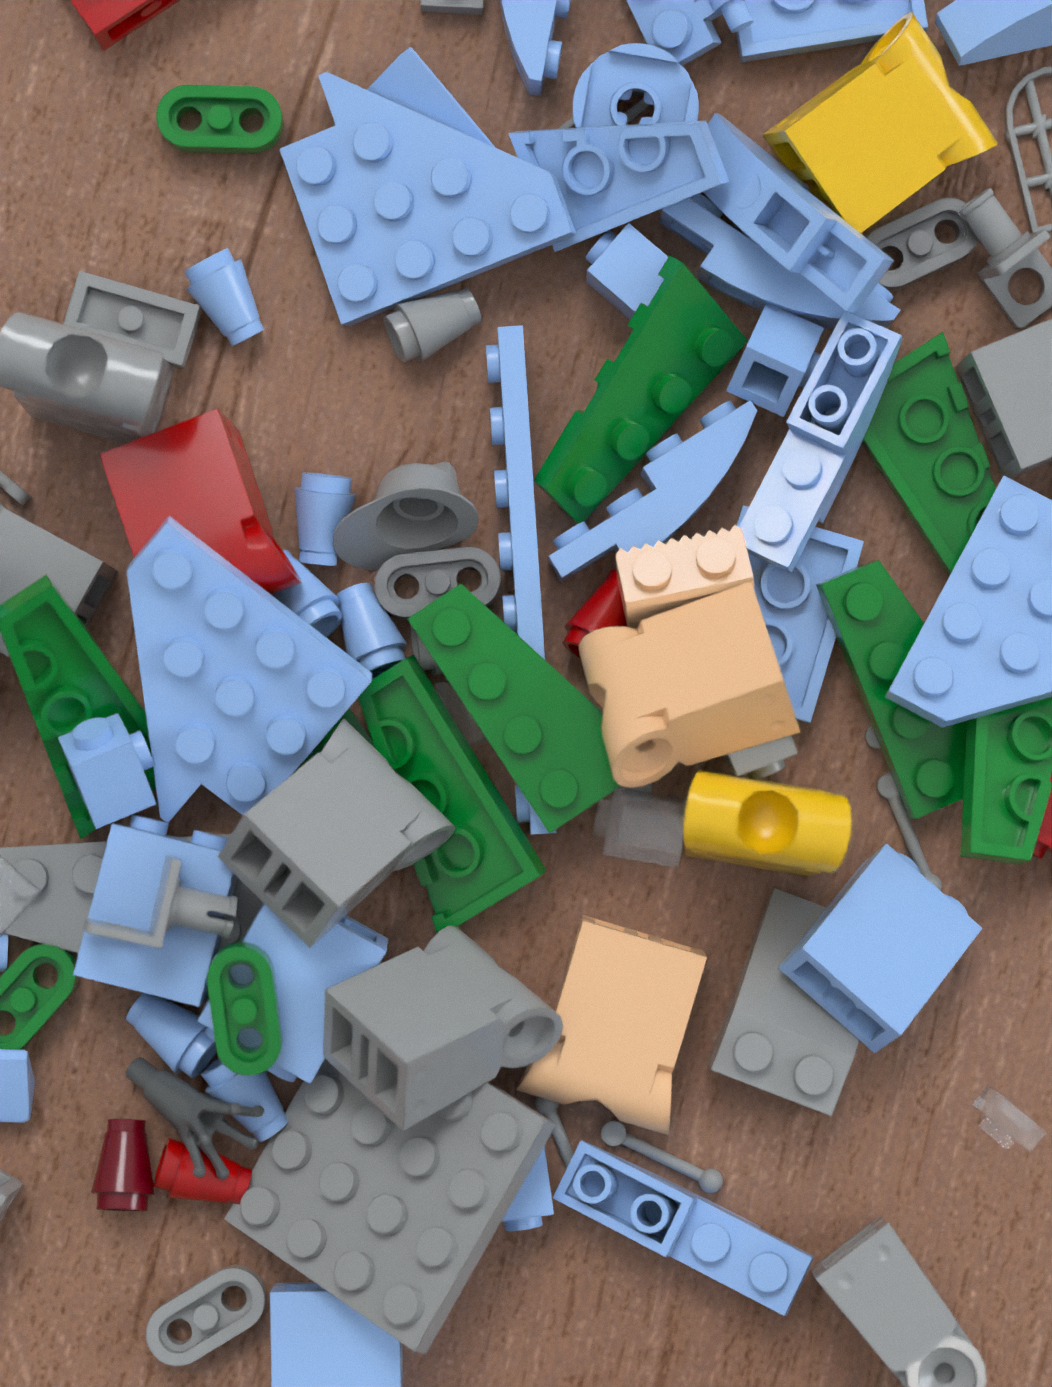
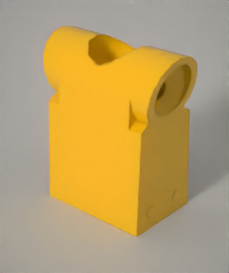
M912 12L904 15L884 33L860 65L851 69L762 134L781 164L811 188L808 191L859 233L865 231L943 172L947 166L987 151L998 144L971 101L950 87L941 55Z
M699 769L692 781L686 804L683 833L684 846L686 847L684 856L802 876H812L820 872L832 873L841 865L848 848L852 822L851 807L846 797L828 791Z

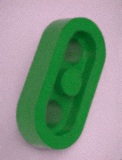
M180 85L169 90L162 97L156 113L157 124L164 139L173 148L183 152L258 154L269 150L278 142L284 127L283 114L276 98L265 89L255 86ZM189 112L197 113L202 117L201 124L193 131H185L179 126L182 116ZM250 114L262 116L264 118L262 128L253 133L243 130L241 125L246 116Z
M248 942L232 943L223 947L214 956L207 974L216 1051L221 1062L231 1071L241 1075H256L266 1071L275 1063L283 1042L274 966L268 954L259 946ZM245 964L252 969L254 979L247 984H239L232 979L230 969L234 965ZM244 1028H254L260 1032L262 1042L256 1047H247L240 1042L238 1033Z
M40 944L30 947L0 977V1011L10 1012L15 1018L16 1025L10 1034L0 1032V1049H23L74 993L78 985L79 976L73 975L76 960L69 951L52 944ZM44 963L52 964L58 971V980L52 987H45L38 981L37 971Z

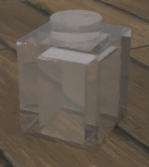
M620 786L612 792L611 801L604 799L598 801L592 836L604 838L602 846L603 855L678 868L684 839V818L688 798Z

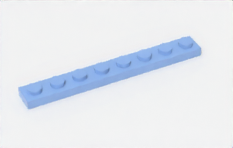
M523 325L504 326L497 329L498 345H486L488 383L500 382L502 407L490 408L492 446L505 445L506 470H494L496 508L509 507L510 532L498 533L500 570H513L514 595L502 596L504 623L510 629L517 633L521 639L545 659ZM515 785L517 823L529 822L530 835L548 834L549 832L518 785Z

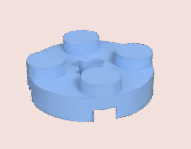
M624 44L600 55L582 73L573 96V119L576 128L626 125L627 116L622 112H617L618 100H629L632 90L645 92L644 102L654 106L652 118L642 117L639 124L698 120V93L688 72L669 52L649 44Z

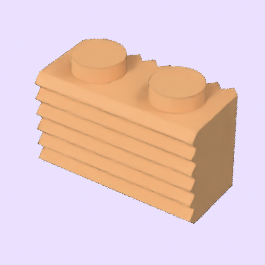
M736 525L733 526L730 532L721 528L718 534L709 530L705 537L696 533L692 540L683 535L679 542L670 538L666 545L658 540L654 547L645 543L641 550L635 546H632L629 552L620 548L615 555L618 586L627 627L637 629L640 621L750 581L753 588L755 585L743 530Z

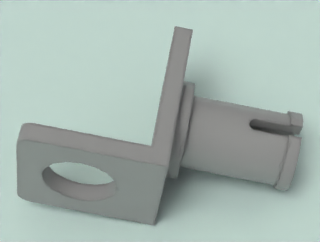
M988 188L960 208L957 213L960 217H963L990 255L986 260L988 264L976 272V274L1016 328H1023L1052 306V268L1037 249L1051 236L1046 229L1031 234L1025 231L1021 234L993 195L992 189ZM1023 268L1033 270L1039 275L1042 282L1040 297L1030 305L1017 303L1008 291L1010 277L1015 271Z
M166 855L149 931L85 918L83 928L87 933L161 949L166 930L169 931L172 925L229 938L234 922L227 918L208 915L207 912L214 911L235 916L237 897L231 895L228 897L182 887L181 880L178 879L181 860L177 857Z

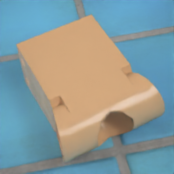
M751 581L641 620L637 629L605 627L594 630L584 636L579 644V655L589 692L604 709L601 724L602 739L613 779L620 786L628 788L645 786L666 775L678 762L689 766L801 733Z
M582 914L554 1009L562 1018L563 1030L560 1039L549 1053L527 1066L515 1090L563 1105L578 1101L597 1100L611 1110L621 1122L669 1135L672 1072L706 963L707 956L704 951Z

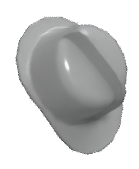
M444 461L433 465L422 463L404 464L391 469L379 483L373 501L355 509L342 518L334 530L333 547L339 558L351 566L371 571L379 570L384 562L396 555L439 550L468 539L477 529L479 514L473 503L461 495L457 483L456 470L450 462Z

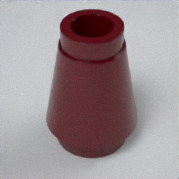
M108 1119L107 1132H105L91 1193L97 1194V1210L148 1211V1196L155 1195L147 1133H145V1120Z

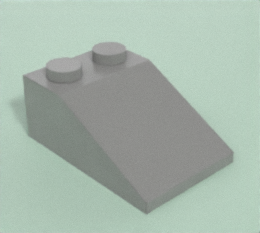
M773 888L708 1058L707 1066L712 1071L832 1116L855 1056L859 1039L778 968L826 907Z

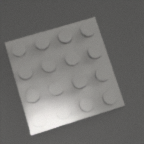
M324 1059L311 1084L306 1081L302 1082L285 1112L288 1123L270 1138L252 1170L248 1190L243 1195L240 1204H232L224 1219L414 1352L426 1354L556 1124L492 1083L487 1082L402 1131L327 1059Z

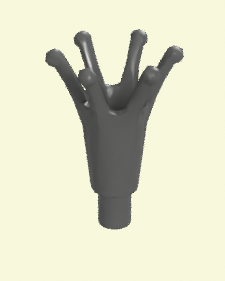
M143 1057L136 1058L128 1066L126 1077L144 1091V1098L178 1132L191 1156L194 1165L193 1175L197 1178H202L206 1173L198 1147L210 1159L218 1179L225 1180L229 1176V1170L211 1143V1136L217 1132L225 1134L250 1150H254L257 1147V1139L235 1129L225 1121L224 1114L260 1117L264 1114V1108L261 1105L254 1107L240 1106L239 1103H228L210 1097L166 1069L159 1071Z

